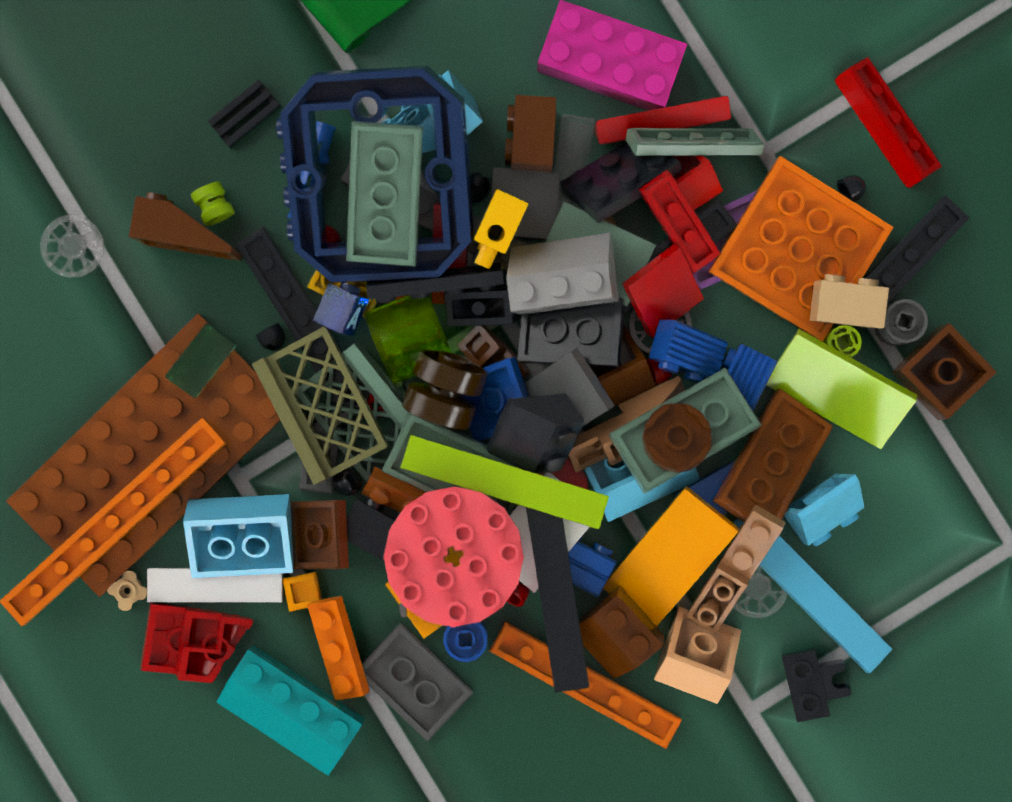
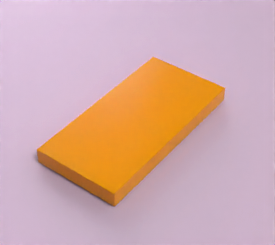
M685 486L608 577L603 589L610 593L620 585L652 622L658 626L737 535L740 528L689 487Z

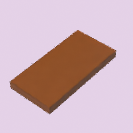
M782 389L774 392L759 418L761 426L751 432L713 499V502L742 522H745L755 505L777 518L783 519L833 428V425Z

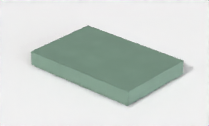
M564 202L545 242L611 233L619 298L625 300V306L627 307L630 299L622 283L648 264L656 245L609 222L602 221L598 223L585 211Z

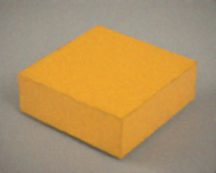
M317 571L282 579L289 612L308 608L307 605L312 601L322 599Z

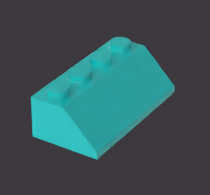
M255 645L247 650L216 701L327 776H329L366 719Z

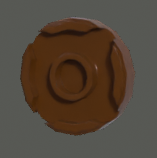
M683 403L663 405L651 414L644 425L642 441L645 452L651 461L663 470L676 473L689 471L702 463L711 450V428L702 412L691 405Z

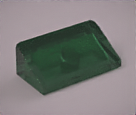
M206 323L167 372L165 378L193 398H196L237 345Z

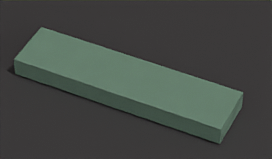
M752 128L627 129L626 141L636 156L762 155L764 143Z

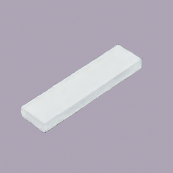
M147 568V602H283V573L192 578L190 568Z

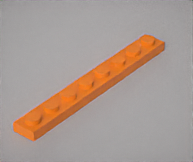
M201 418L0 600V603L21 626L28 624L227 442L205 418Z

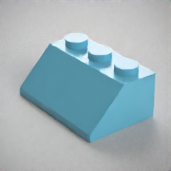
M605 458L583 469L593 492L609 496L604 511L608 522L700 480L697 469L694 467L644 494L624 460L610 466Z
M289 494L188 499L183 525L192 578L293 573L292 516Z

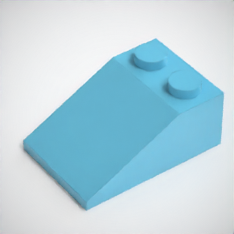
M834 474L790 504L784 517L802 544L809 546L813 543L816 547L832 536L829 531L838 525L844 528L859 518L857 512L864 508L860 481L855 474Z

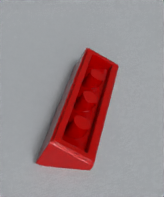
M868 57L849 67L835 78L836 85L907 188L912 187L942 167Z
M721 96L598 120L594 125V133L599 144L602 145L626 140L627 129L690 128L731 119L728 96Z

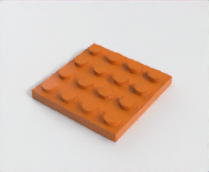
M779 156L739 219L737 226L720 250L721 254L715 258L707 272L800 330L823 342L834 324L809 321L814 281L825 280V274L846 276L845 283L858 284V279L863 278L894 227L782 156Z

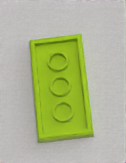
M800 329L797 330L778 359L766 384L774 390L782 389L811 411L879 449H882L917 401V394Z

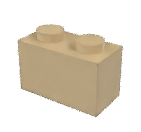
M825 274V280L814 281L809 321L884 329L889 288L879 287V280L859 278L858 284L845 283L846 276Z

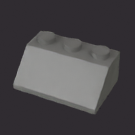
M604 233L511 247L507 271L510 312L523 315L619 301L612 234Z

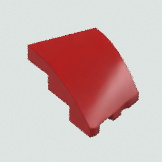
M150 602L140 666L141 671L175 674L177 679L181 681L213 683L221 671L224 662L235 651L237 643L246 630L251 628L253 619L207 609Z

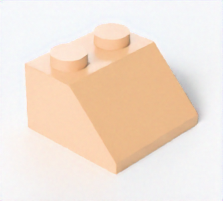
M679 606L662 648L654 680L718 704L732 679L741 630L722 623L716 634L686 618L689 610Z

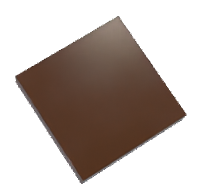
M346 500L291 502L294 569L349 568Z

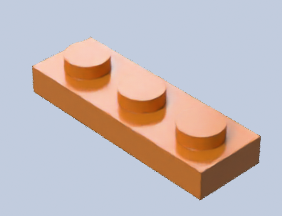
M342 596L312 601L307 607L335 700L365 696L370 690Z

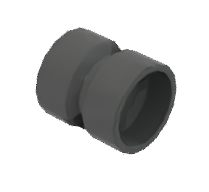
M902 299L887 305L884 329H874L882 342L891 346H900L917 341L924 335L928 325V317L925 309L914 300Z

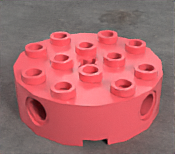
M459 487L428 491L405 506L389 529L384 552L388 582L403 606L426 622L449 627L481 622L502 608L519 583L524 559L519 530L504 507L482 492ZM454 547L456 551L462 550L464 556L459 559L461 565L455 567L453 562L447 563L445 557L449 555L448 549Z

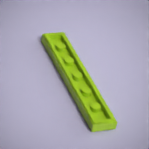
M413 435L410 436L401 464L402 469L473 491L482 492L492 497L595 529L600 528L609 496Z

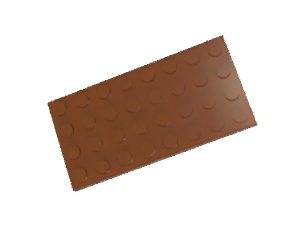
M198 313L6 502L55 551L201 418H205L227 443L79 576L101 597L114 582H117L123 576L124 572L128 571L185 515L188 499H202L281 420L255 369Z

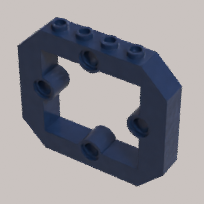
M428 65L324 71L311 75L281 111V118H277L276 122L278 138L283 139L284 152L280 154V167L282 173L287 174L288 187H284L283 197L285 207H290L291 220L287 222V235L289 241L294 243V251L330 282L440 277L474 237L465 98ZM364 97H370L375 100L378 106L376 114H368L362 109L361 103ZM433 104L437 155L426 166L425 179L431 188L440 191L443 237L418 238L415 266L346 261L347 242H327L322 189L327 182L328 175L325 167L319 161L315 111L350 109L351 116L355 121L377 123L386 115L389 107ZM437 164H447L452 169V177L447 180L438 177L435 171ZM301 171L312 173L315 178L314 186L309 187L302 183L300 178Z

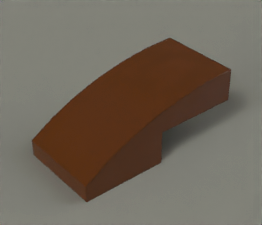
M476 325L457 344L458 348L472 363L482 368L512 357H516V360H518V356L485 325ZM517 361L524 380L531 371L524 363Z

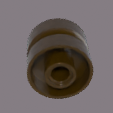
M421 349L413 373L426 383H409L402 407L411 414L438 425L455 429H469L477 405L464 395H481L488 376L487 370L472 363L469 359L454 353Z

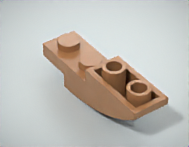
M677 376L619 404L620 415L579 434L568 455L574 471L579 472L605 458L610 466L623 461L608 435L685 391L680 377Z
M755 505L743 525H740L737 535L730 541L689 609L686 618L716 634L748 586L750 578L784 529L786 522Z

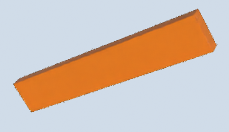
M505 621L489 651L554 687L547 643ZM587 665L589 688L563 691L565 694L667 749L682 721L677 715Z

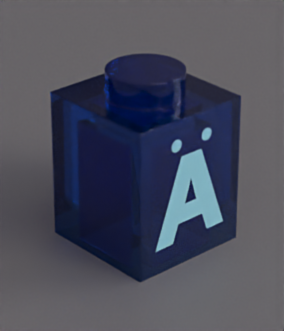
M342 282L341 286L328 283L313 321L340 334L354 336L369 300L359 294L361 288L351 283Z

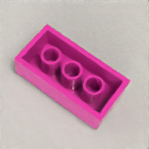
M560 0L538 60L537 72L649 111L666 106L687 44Z

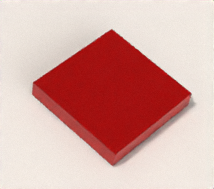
M675 244L622 283L646 334L652 338L655 337L659 320H677L704 299L681 248Z

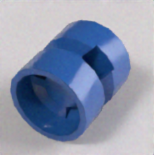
M481 621L456 627L447 626L443 639L445 650L452 658L458 661L469 662L476 660L487 647L488 630L486 624Z

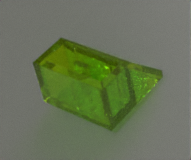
M408 295L363 313L372 340L394 384L415 376L413 370L421 349L452 353L429 296L421 299H412Z

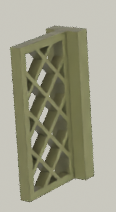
M324 326L269 357L262 358L252 364L314 485L330 479L334 475L389 447L328 326ZM322 336L329 347L325 361L309 356L312 342ZM304 347L303 354L296 352V350ZM289 354L300 357L301 361L296 376L285 373L279 360ZM332 356L337 364L331 363ZM307 360L324 365L318 383L302 379ZM329 367L342 372L344 381L341 391L324 386ZM288 379L294 381L293 387H292V385L290 384V382H289ZM300 383L317 388L312 406L300 403L297 397ZM348 386L352 394L346 393ZM322 390L339 395L334 414L317 408ZM345 397L355 400L360 407L356 421L340 416ZM304 409L310 411L308 417H307V415H306ZM315 413L332 418L327 436L315 432L312 426ZM363 417H365L368 425L362 423ZM338 420L355 425L350 443L333 439ZM360 427L372 431L378 444L368 450L355 446ZM320 440H324V441H325L324 448H323V446H322ZM331 443L348 448L344 462L336 467H333L328 457ZM353 450L360 452V454L351 458Z

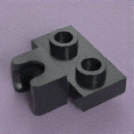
M815 648L782 654L797 722L830 716L827 700L843 698L852 694L849 684H836L832 681L834 674L845 670L843 659L823 662L819 665Z

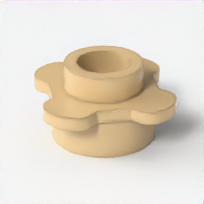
M134 571L124 572L123 577L107 589L108 594L116 598L118 607L122 611L130 610L133 603L147 597V588L137 579V574ZM125 588H130L129 594L125 593Z

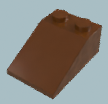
M147 192L146 198L135 197L129 231L130 238L146 246L241 261L242 254L176 207L174 201L168 200L166 195Z

